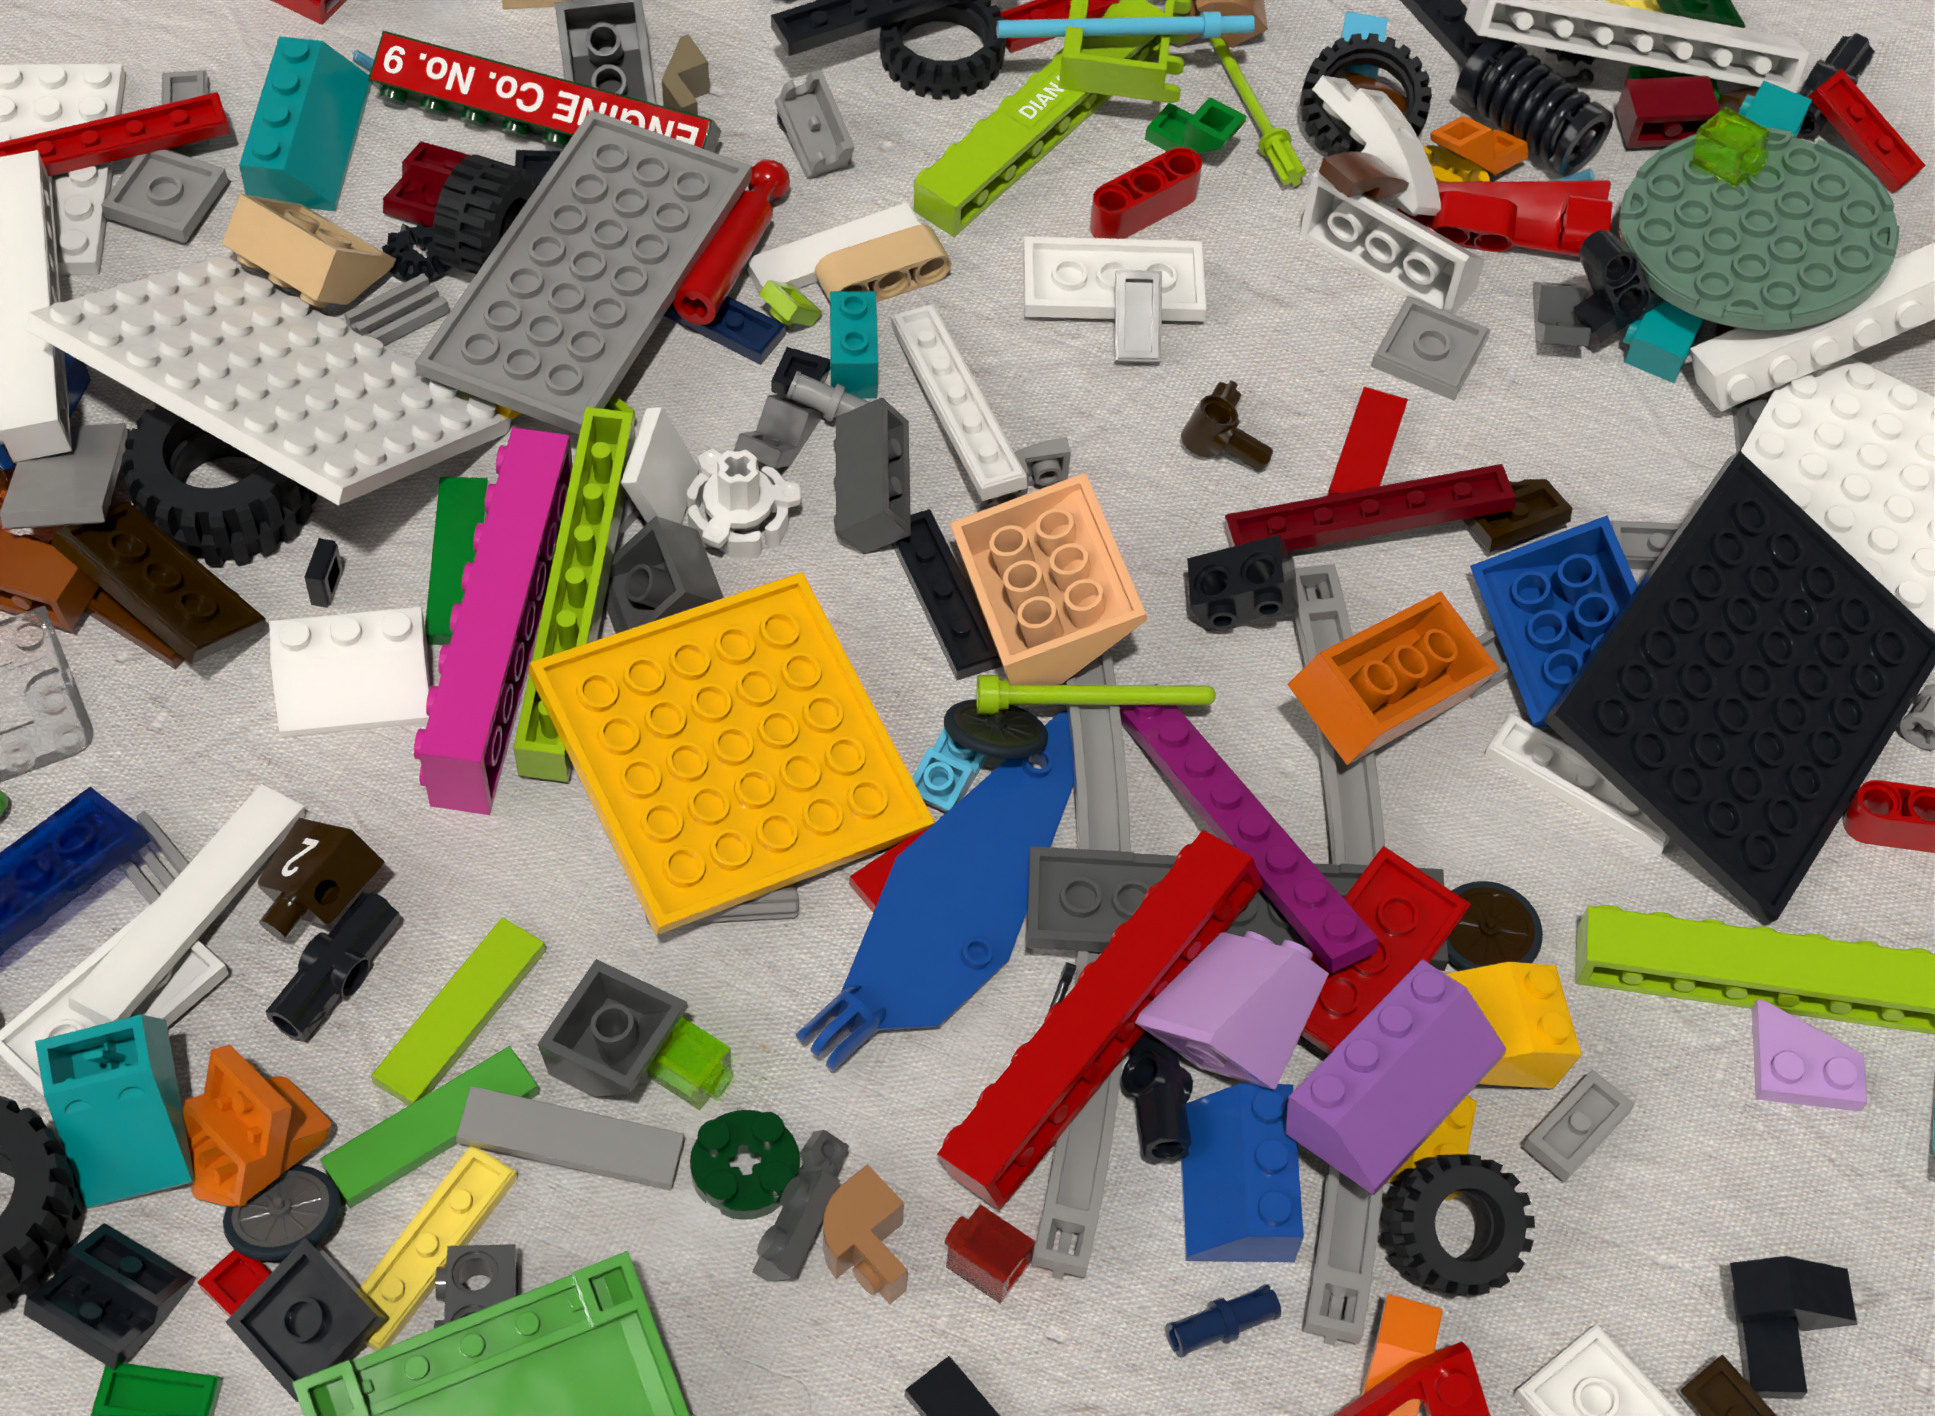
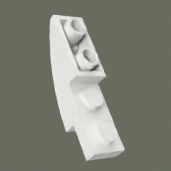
M1322 75L1312 90L1324 101L1322 104L1323 108L1333 117L1344 120L1352 128L1350 135L1357 142L1365 146L1362 152L1380 158L1409 183L1406 191L1395 194L1397 197L1395 200L1396 205L1411 216H1417V214L1435 216L1441 209V202L1433 170L1420 140L1399 108L1384 92L1363 88L1357 90L1347 79Z

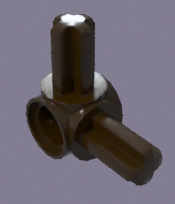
M1232 380L1228 384L1219 382L1212 394L1205 396L1198 403L1181 432L1182 442L1192 453L1201 457H1212L1215 454L1219 456L1224 450L1254 469L1263 470L1273 455V449L1237 427L1240 420L1238 419L1235 407L1241 398V393L1236 390L1238 384Z

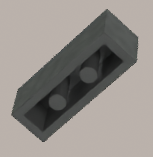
M881 397L837 416L836 438L833 442L836 453V476L833 481L836 491L834 526L838 535L843 540H847L863 555L911 535L909 421Z

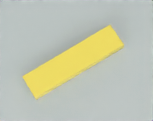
M470 1146L360 1286L359 1290L385 1317L384 1321L369 1335L363 1344L376 1352L390 1346L436 1287L437 1266L447 1265V1246L468 1245L518 1178L515 1170L477 1147Z

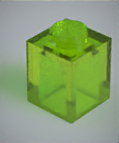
M1724 107L1697 130L1692 163L1736 188L1750 175H1757L1765 166L1769 156L1766 148L1770 131L1732 109Z
M681 1017L647 1068L648 1078L700 1111L711 1096L715 1099L719 1098L733 1078L731 1047L689 1020Z

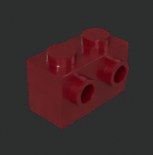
M1709 76L1626 79L1616 107V113L1627 148L1669 146L1689 136L1715 130L1721 116Z

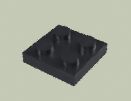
M304 1238L225 1323L296 1402H299L292 1382L345 1362L384 1321L385 1317L314 1240Z

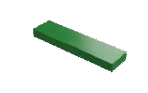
M440 477L425 621L428 645L450 644L453 635V632L450 630L452 609L455 603H462L465 594L462 590L464 567L467 562H474L476 555L473 548L475 529L479 522L485 523L487 517L485 512V496L489 485L488 478Z

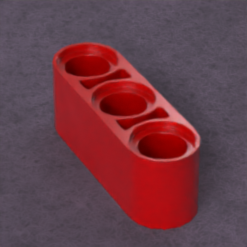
M1186 147L1170 149L1098 187L1093 194L1089 224L1093 237L1125 239L1190 205L1198 195L1202 170L1200 155Z
M1870 780L1863 783L1844 813L1842 821L1844 829L1850 837L1864 844L1935 853V788L1882 780Z

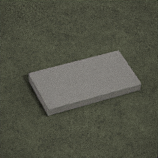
M126 423L70 426L72 451L17 462L0 510L2 528L7 530L105 522L122 463V455L126 449L125 442L128 437Z

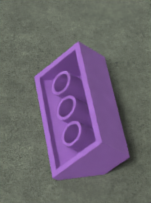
M1422 959L1288 1097L1286 1134L1365 1190L1375 1195L1505 1055L1506 1047L1468 989Z

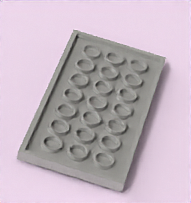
M590 110L416 360L417 375L580 435L585 407L604 409L675 299L676 292L751 181L752 166Z

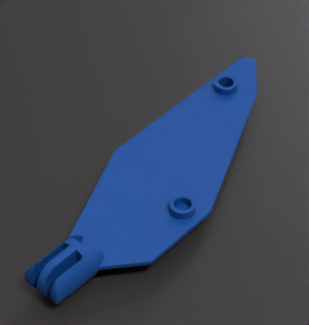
M1067 711L1058 713L1044 725L1048 732V741L1041 752L1027 758L1006 759L896 857L841 993L795 1034L797 1039L803 1045H806L820 1033L810 1051L818 1059L824 1058L833 1051L826 1062V1066L832 1072L878 1030L939 1027L1009 961L1027 912L1030 846L1051 847L1074 785L1073 758ZM1030 764H1037L1042 769L1034 768Z

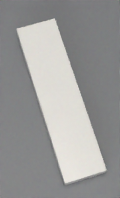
M906 202L751 256L746 263V270L759 292L768 280L791 284L798 289L818 281L814 272L815 267L826 255L921 224Z
M1511 713L1487 747L1484 756L1659 856L1671 838L1574 748L1546 732L1534 728L1533 725Z

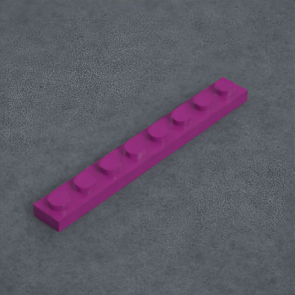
M1119 705L1122 725L1219 839L1253 857L1263 883L1261 890L1331 973L1377 952V936L1176 705Z

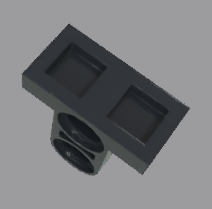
M1599 230L1585 239L1581 245L1579 255L1594 295L1573 309L1578 321L1582 325L1591 328L1590 333L1601 343L1666 300L1649 288L1637 256L1612 232Z

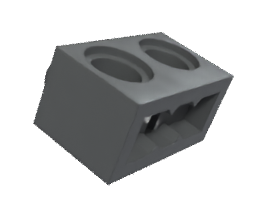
M516 1244L447 1246V1265L437 1266L435 1284L436 1300L445 1301L444 1320H435L434 1328L518 1296L519 1261ZM484 1275L491 1279L487 1286L479 1290H469L463 1286L472 1276Z

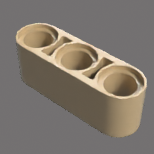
M922 224L832 252L818 262L814 272L829 300L830 292H876V302L940 281L951 270L952 262L933 229L929 225Z

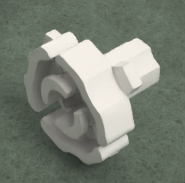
M713 448L699 455L697 461L701 473L696 476L687 490L688 526L698 530L704 547L718 549L728 557L735 559L758 557L762 552L761 532L758 529L762 521L772 512H776V516L765 527V545L769 547L778 546L788 530V508L801 505L800 484L785 482L776 469L770 466H764L760 472L758 470V458L746 449L739 452L727 450L721 454ZM702 501L705 512L711 517L709 522L700 515L699 507Z

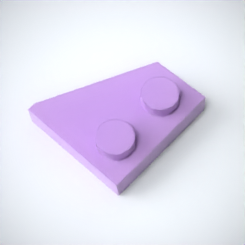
M1764 1000L1756 1001L1752 1008L1756 1100L1862 1111L1867 1104L1864 1055Z

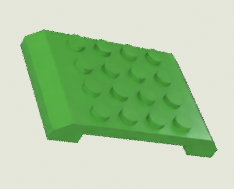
M628 1251L353 1361L347 1360L292 1382L304 1416H690Z

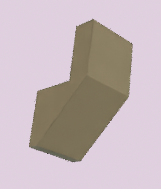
M689 34L680 37L663 75V106L698 115V103L695 98L709 93V67L707 59Z

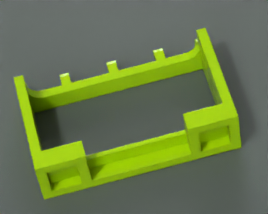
M1072 0L1069 19H1086L1089 0ZM1166 0L1164 17H1173V13H1188L1191 10L1192 1ZM1066 26L1058 89L1175 103L1180 100V87L1175 84L1165 83L1166 74H1181L1184 70V60L1178 56L1168 55L1169 43L1183 44L1187 41L1188 34L1162 35L1158 63L1083 54L1081 51L1084 28Z

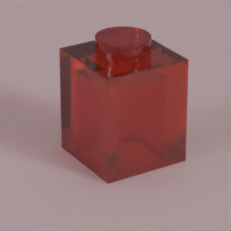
M980 1204L969 1219L961 1216L947 1234L944 1242L948 1246L946 1268L1001 1304L1031 1264L1035 1240Z

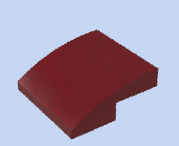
M420 141L402 161L401 179L384 196L383 214L419 223L422 220L426 226H433L436 205L446 179L450 176L453 168L458 163H461L463 158L472 155Z

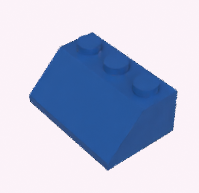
M1239 1083L1186 1103L1192 1144L1188 1147L1189 1155L1180 1159L1185 1261L1295 1263L1304 1238L1297 1141L1286 1134L1288 1097L1294 1092L1293 1084H1278L1276 1089L1272 1090L1255 1084Z

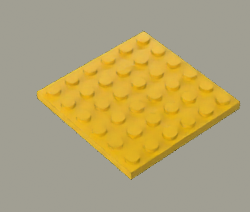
M803 572L530 662L528 673L656 936L899 844L909 836L928 829L935 824L931 813Z

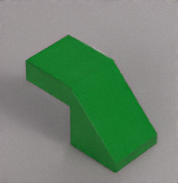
M1211 97L1203 103L1194 115L1172 103H1168L1146 127L1145 140L1165 151L1177 147H1186L1201 154L1223 148L1246 122L1247 116Z

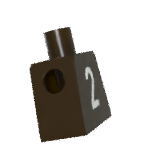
M299 818L258 880V887L274 901L260 919V925L275 937L285 940L301 919L324 926L331 923L376 874L385 861L352 829Z

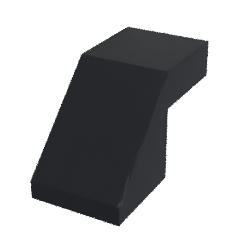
M1790 1256L1730 1263L1740 1323L1797 1316L1801 1331L1858 1325L1847 1268Z

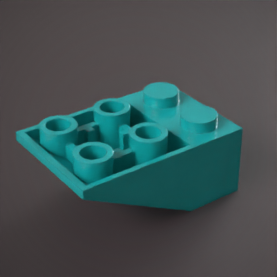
M140 1014L35 1041L44 1097L86 1208L195 1182L165 1019Z

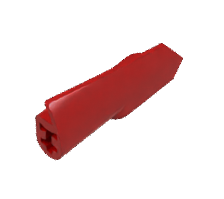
M1608 180L1436 182L1441 209L1435 216L1421 214L1411 216L1400 208L1397 209L1404 215L1433 229L1436 233L1464 248L1488 252H1504L1514 246L1580 257V248L1586 238L1599 230L1610 232L1613 202L1608 201L1611 183Z

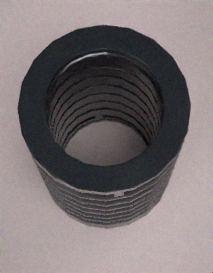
M1490 37L1472 54L1456 83L1457 97L1473 109L1479 110L1482 116L1491 119V122L1495 126L1503 128L1504 132L1528 143V150L1532 154L1540 156L1544 163L1554 168L1563 177L1575 174L1594 157L1606 140L1613 124L1612 112L1596 101L1591 102L1589 95L1584 92H1578L1577 86L1571 82L1566 83L1565 77L1559 73H1553V69L1550 66L1541 64L1538 57L1528 55L1526 48L1513 41ZM1492 66L1486 77L1483 79L1488 67ZM1595 131L1596 134L1585 149L1582 148L1592 132ZM1578 152L1579 155L1575 159L1568 162V160Z

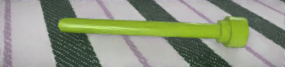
M977 675L976 684L978 715H994V713H999V710H1008L1009 705H1210L1216 699L1215 690L1211 686L1009 685L1008 680H999L998 675Z

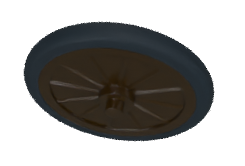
M1489 881L1466 883L1452 890V892L1471 905L1447 939L1448 959L1451 963L1461 970H1467L1505 962H1534L1542 946L1543 930L1536 910L1523 895L1508 886Z

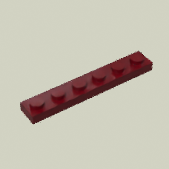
M1503 464L1226 514L1225 528L1231 547L1280 535L1287 549L1295 551L1515 510L1516 496Z

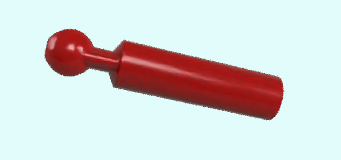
M763 159L752 167V179L747 185L749 190H744L720 229L677 290L673 305L677 313L688 322L706 325L712 322L773 218V209L770 203L778 201L789 191L790 177L782 163L773 159Z

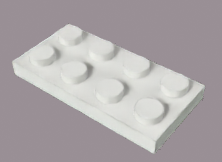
M1024 236V317L1115 319L1116 270L1162 271L1161 320L1204 322L1206 294L1202 241Z
M150 906L0 1030V1060L46 1104L35 1041L100 1025L70 1009L68 997ZM196 940L129 1017L143 1014L165 1019L167 1027L170 1026L229 975L226 965L200 941Z

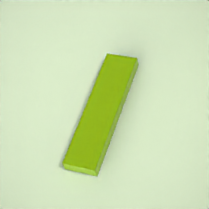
M502 917L371 1074L373 1084L408 1106L431 1093L545 953V942Z

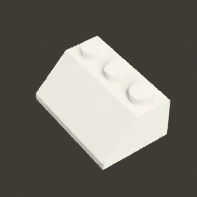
M421 607L269 621L270 664L280 737L428 723L429 716L426 714V702L430 689L429 655Z

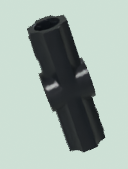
M1858 33L1851 36H1842L1826 60L1820 59L1815 64L1800 95L1809 98L1808 96L1841 69L1857 85L1859 77L1862 76L1864 70L1870 65L1875 50L1869 44V39ZM1811 102L1798 133L1802 139L1809 136L1817 137L1829 121L1813 102Z
M362 892L329 934L325 932L317 934L305 947L298 963V972L265 1011L268 1020L281 1033L291 1039L305 1041L340 997L348 999L360 988L368 974L370 959L401 922L399 912L382 896L374 892Z
M1145 1030L1129 1050L1130 1058L1122 1072V1082L1124 1088L1136 1096L1144 1157L1155 1163L1160 1161L1175 1162L1189 1155L1188 1147L1192 1144L1186 1103L1193 1090V1079L1191 1074L1180 1066L1178 1053Z

